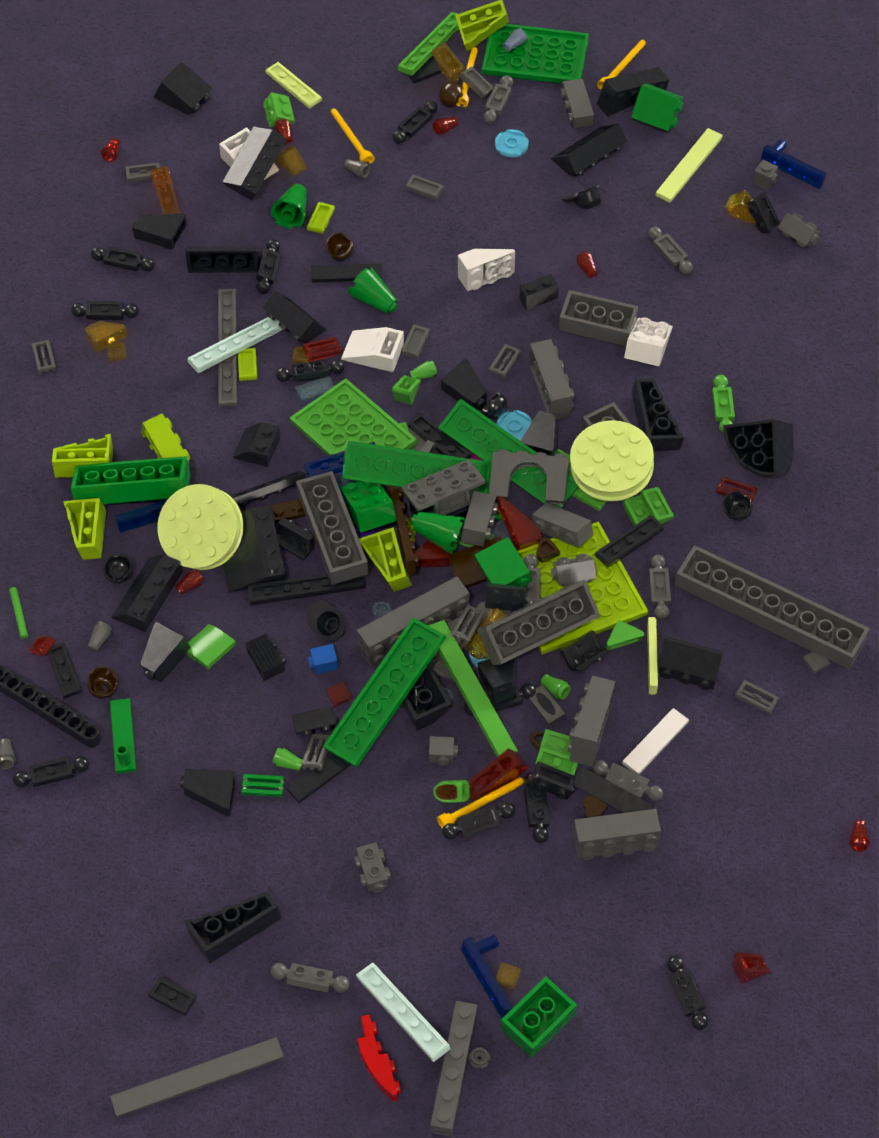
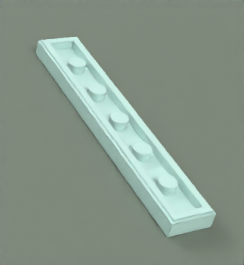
M267 317L188 357V363L200 373L278 333L283 328L278 325L280 322L277 319L274 321Z
M371 963L356 974L363 986L433 1062L450 1050V1045L374 963Z

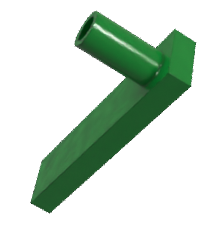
M130 698L110 701L116 774L135 772L136 760Z

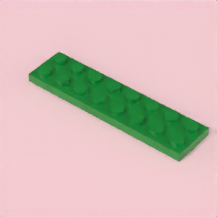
M462 399L458 401L438 427L440 431L482 461L492 462L493 452H498L501 449L508 450L509 453L525 451L528 454H536L534 450ZM532 466L519 469L513 475L511 482L544 505L546 503L547 486L545 473L539 468ZM569 475L565 504L578 488L574 479ZM554 505V506L559 507V508H561V509L564 507V506H562V505Z
M346 441L342 479L403 487L453 465L470 460L485 479V484L469 490L470 498H472L474 491L489 494L492 462Z
M413 617L323 747L357 768L446 640V636Z

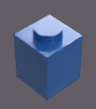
M333 644L310 649L311 657H307L309 668H314L315 674L338 669Z

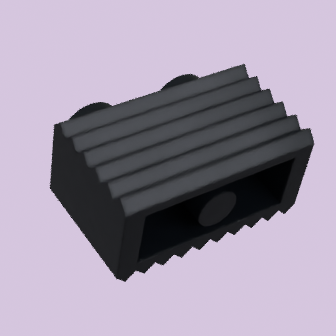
M552 274L533 280V282L530 281L520 285L519 299L525 309L528 310L557 299L559 286Z
M265 633L245 643L247 653L263 681L285 672L284 664H286V660L282 653L278 654L276 651L278 647L273 638L269 639Z

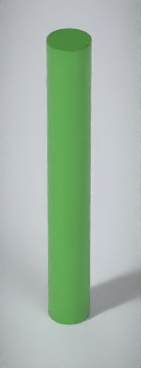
M12 587L9 591L20 638H27L28 633L16 587Z

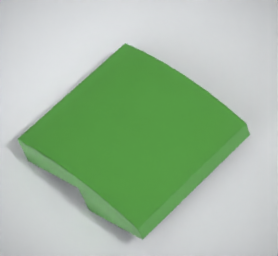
M659 487L643 490L639 496L624 499L622 502L634 526L650 515L660 524L674 517Z
M208 624L188 642L191 648L186 654L194 661L197 660L208 670L236 645V642L217 627Z
M545 729L536 763L539 761L575 775L578 763L569 761L570 752H567L570 742L569 736Z

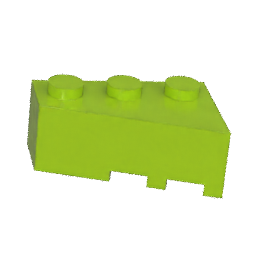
M503 0L455 15L467 52L509 22Z
M163 413L142 423L141 435L143 438L147 437L151 444L149 447L151 450L154 449L158 458L187 456L189 464V453L186 449H182L178 434L173 433L171 429L172 424L168 418L164 417Z
M107 434L105 438L95 441L94 438L88 439L87 443L80 445L73 443L54 448L52 465L55 478L73 477L76 465L112 462L113 444L111 434Z
M101 499L63 501L71 525L74 542L82 559L102 558L106 509Z
M394 527L359 539L362 548L394 592L412 586L400 539Z

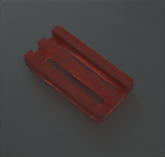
M336 337L305 343L302 346L309 362L342 354L343 351Z
M722 476L716 493L726 496L729 492L740 491L749 496L753 503L758 488ZM726 483V484H729V485H732V486H735V487L732 488V487H729V486H726V485H723V484ZM741 489L752 492V494L743 492Z

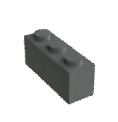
M583 79L563 81L560 95L561 99H565L564 108L565 111L569 112V123H572L573 128L593 126L594 113Z
M474 491L463 526L462 543L484 547L485 540L490 539L491 529L489 527H493L495 520L493 515H496L498 510V504L495 503V495Z
M545 503L532 514L534 530L578 548L593 536L591 520L549 503Z

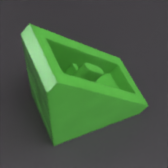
M404 375L392 388L394 400L412 405L421 380Z
M618 620L605 648L609 651L641 641L644 637V632Z

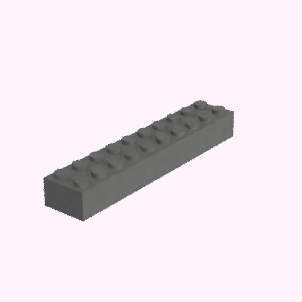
M695 545L676 573L675 586L849 670L867 641L870 628Z

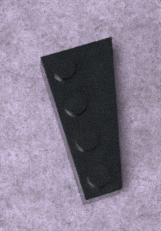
M654 378L635 379L631 393L639 429L649 438L653 451L680 450L684 436L682 432H679L675 419H672L669 413L670 409L668 405H665L662 399L663 396Z

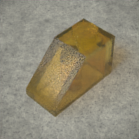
M444 42L431 51L450 82L458 80L460 74L465 71V67Z
M745 190L731 195L725 206L728 213L735 219L756 225L746 203L753 199Z
M98 321L84 328L86 339L96 353L128 337L124 324Z

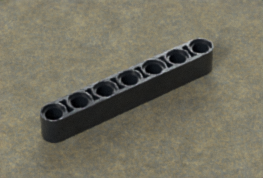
M0 665V691L85 746L93 748L100 744L101 736L98 726Z

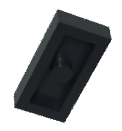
M161 977L157 979L148 994L149 998L184 1016L187 1015L197 999L195 994Z

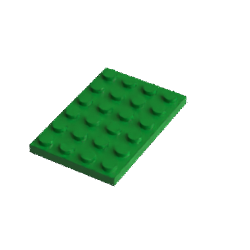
M505 24L488 38L482 74L494 76L508 75L511 78L563 84V81L581 79L589 33ZM515 29H522L527 35L525 43L509 52L506 51L503 43L506 42Z

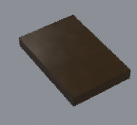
M502 536L485 541L484 547L475 545L448 555L454 577H458L465 588L487 581L478 567L474 555L503 540Z

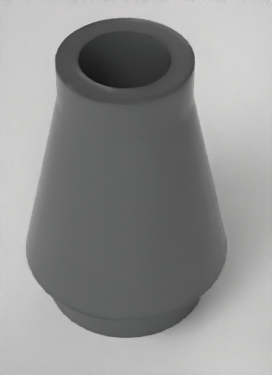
M347 159L344 163V168L359 178H366L369 175L370 166L367 162Z
M99 621L94 626L87 646L98 651L112 635L111 631L113 628Z
M1 739L0 769H11L16 762L11 740Z

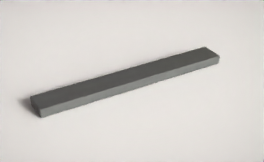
M236 289L218 290V342L237 333ZM237 354L218 363L219 407L237 406Z
M275 1037L110 1097L116 1116L119 1118L282 1060L284 1056L278 1039Z

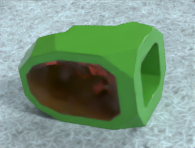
M467 780L442 781L435 786L433 794L441 802H464L468 800L470 795L469 783Z

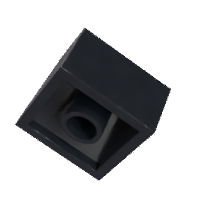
M260 422L245 428L233 458L268 467L280 440L279 426Z

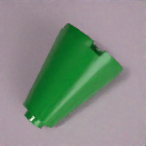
M293 184L273 204L271 215L279 226L293 229L292 226L300 227L303 224L306 213V188L301 184Z
M369 267V269L365 268L353 281L355 283L354 288L351 286L349 288L348 294L351 297L386 314L389 312L393 313L398 307V304H396L398 300L372 267Z
M419 511L418 515H413L411 525H413V530L446 552L453 554V550L456 549L463 532L461 526L464 525L466 519Z

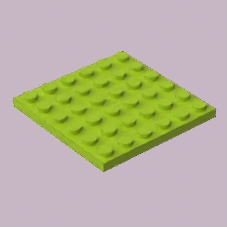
M599 521L592 524L593 536L579 548L556 538L550 539L559 549L560 555L547 562L538 561V565L535 567L540 568L541 599L564 588V586L558 585L555 580H552L550 571L553 568L552 562H557V559L563 557L573 559L579 554L590 555L594 559L596 578L591 579L586 584L600 614L599 617L538 646L542 655L570 644L590 630H593L595 634H599L614 628L618 620L628 623L648 615V610L621 561L619 560L607 568L595 556L596 551L610 543ZM538 544L517 551L522 560L528 554L536 556Z

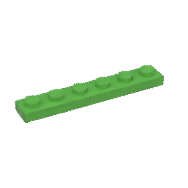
M451 12L398 65V71L413 76L459 29L455 16L457 13Z

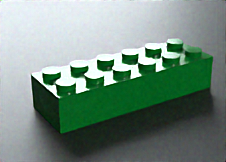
M187 456L76 465L71 491L74 500L100 498L103 505L169 499L176 491L189 486L191 473Z

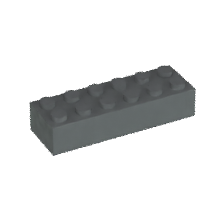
M333 471L296 481L298 497L314 535L331 585L367 575V559Z
M458 577L445 582L358 629V650L370 666L380 664L381 657L388 654L413 617L426 625L445 620V622L455 620L462 615L469 604L470 593Z
M585 580L570 584L478 628L477 631L492 665H499L599 617L600 614Z

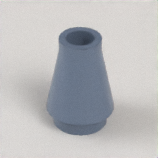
M520 28L515 29L506 42L503 43L504 49L509 52L525 43L527 39L526 33Z

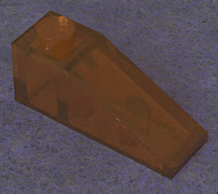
M168 166L151 169L150 176L162 214H181Z

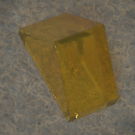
M295 146L281 150L275 160L294 177L307 168Z

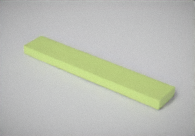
M708 128L656 191V196L671 203L720 142L722 134Z

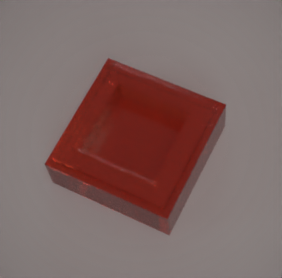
M39 636L29 651L34 655L45 656L55 640L52 636Z
M344 682L325 689L334 708L352 700V696Z

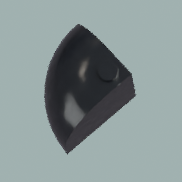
M771 419L723 425L727 445L731 448L735 458L744 467L768 476H784L788 473L794 453L793 424Z

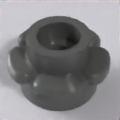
M481 1047L475 1048L469 1054L471 1065L475 1068L487 1067L488 1061H490L489 1052Z

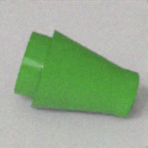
M427 360L414 370L409 371L411 377L419 380L432 378L438 374L433 360L429 362Z
M548 674L544 675L541 679V685L556 699L560 698L563 700L569 695L571 687L568 685V682L551 677Z
M278 748L272 763L277 764V767L300 771L303 760L285 748Z

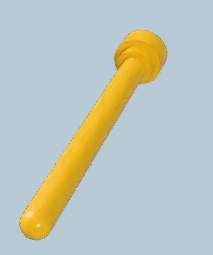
M640 40L608 77H603L597 83L599 89H602L605 79L617 77L645 46V40Z
M476 47L471 49L466 70L471 66L474 68L478 51ZM463 81L462 87L464 89H461L463 97L459 98L456 106L464 104L463 107H467L469 102L467 95L469 86Z
M333 108L331 114L359 152L360 161L373 163L375 158L372 153L363 148L339 112Z
M519 777L452 814H441L437 817L438 824L442 829L448 823L455 824L456 818L469 814L523 785L524 779Z

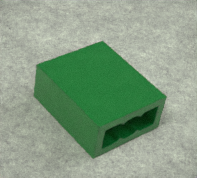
M647 83L641 85L631 118L670 131L678 123L677 115L683 108V97Z
M509 537L474 555L476 563L488 583L525 587L532 581L529 569Z

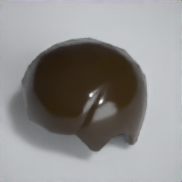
M456 82L445 83L439 92L440 102L447 107L455 106L459 98L463 97L461 89L464 88Z
M342 232L335 233L327 239L326 250L332 258L339 261L345 260L352 255L354 250L353 241Z
M106 666L95 668L90 672L87 687L89 693L99 699L109 698L117 689L118 677L113 669ZM102 685H105L107 687L106 691H104Z

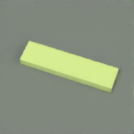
M279 62L266 69V74L309 109L322 101L321 96Z
M648 617L649 694H657L655 617Z

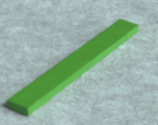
M445 620L428 625L446 636V640L438 652L498 760L500 761L517 754V748L455 638L450 636L451 631Z

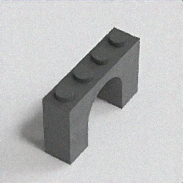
M502 449L498 450V452H493L489 494L495 495L496 500L509 501L513 475L523 467L532 466L542 470L547 477L546 503L565 506L569 472L568 457H565L564 454L547 456L546 453L537 452L535 455L528 454L525 451L509 453L508 450Z

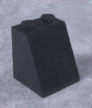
M181 61L161 81L153 98L190 115L191 112L196 113L199 110L202 101L205 103L211 95L209 93L212 87Z

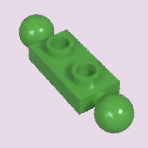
M717 375L713 381L715 386L712 390L715 419L716 421H721L719 423V430L724 433L723 425L733 424L732 421H734L735 414L731 387H726L728 379L724 375Z

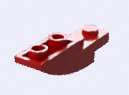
M370 1015L361 1016L365 1037L357 1038L364 1065L380 1090L393 1102L398 1101L397 1094L401 1093L398 1080L394 1081L392 1074L396 1073L394 1061L389 1060L388 1053L382 1054L380 1041L376 1042L374 1035L378 1034L375 1021L371 1022Z

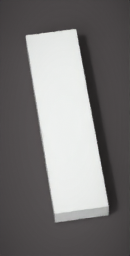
M673 708L623 760L622 764L631 771L640 774L688 724L689 719Z

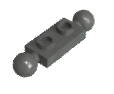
M508 75L500 79V84H495L486 103L483 118L488 124L494 123L497 115L501 116L511 95L513 79Z
M651 227L648 231V236L653 240V246L673 268L679 265V270L682 274H690L693 270V264L687 261L688 255L668 233L662 236V231L659 227Z
M528 554L523 559L532 578V581L525 586V606L540 599V568H535L538 565V559L533 554Z
M654 555L650 560L652 568H649L651 605H657L654 609L655 616L659 619H665L670 613L667 605H671L668 568H663L665 566L664 557Z
M603 760L594 762L592 770L595 774L599 776L607 775L606 780L642 799L644 793L654 802L661 800L663 797V790L659 786H648L650 779L615 763L609 768Z
M275 963L270 971L272 977L276 980L287 977V984L327 993L330 986L335 991L343 993L348 990L350 985L348 978L345 976L333 978V971L292 963L290 969H287L283 963Z

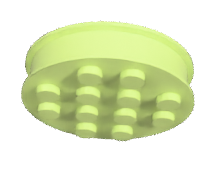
M614 420L593 424L583 430L572 445L570 462L573 479L583 492L593 498L603 501L628 499L642 491L653 474L654 453L652 444L646 434L632 424Z
M194 484L176 491L164 504L158 519V537L165 553L169 557L181 561L182 566L196 570H209L224 564L234 555L243 536V518L237 503L224 491L209 485Z

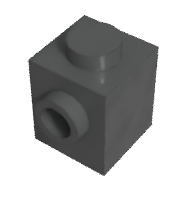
M762 160L755 170L753 184L768 190L778 179V166Z
M430 736L429 763H437L441 766L453 763L454 757H458V745H454V737Z

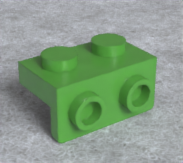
M271 92L264 101L269 127H274L277 122L288 125L293 124L295 120L289 97Z

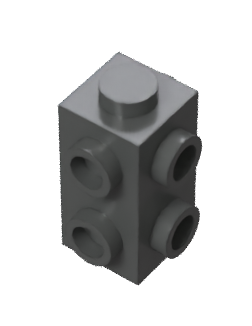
M796 212L793 214L787 213L778 227L783 231L782 234L790 239L793 237L797 240L796 243L804 248L805 246L811 247L815 245L819 240L818 235L821 232L816 229L817 225L810 221L806 223L802 220L803 216Z
M579 554L573 559L568 557L559 558L557 562H552L553 568L550 569L552 580H555L558 585L564 587L573 584L572 582L585 580L587 583L591 579L596 578L594 559L590 555L588 556V554Z
M376 842L357 847V856H354L356 867H361L363 873L360 874L362 886H367L368 892L373 891L377 893L383 891L385 887H388V879H391L388 867H384L382 862L385 861L383 850L378 849Z

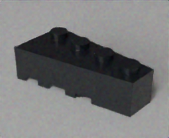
M659 67L605 79L597 105L608 117L635 105L641 85L647 83L666 90L669 78Z
M264 892L242 900L240 904L222 907L223 910L212 914L208 912L203 914L201 918L193 921L189 919L184 922L188 933L207 961L212 963L279 921L281 916L276 903L268 892Z

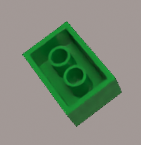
M359 481L349 483L340 488L348 513L360 532L397 521L393 502L381 484Z
M545 976L501 1019L500 1029L532 1058L576 1015L577 1004Z

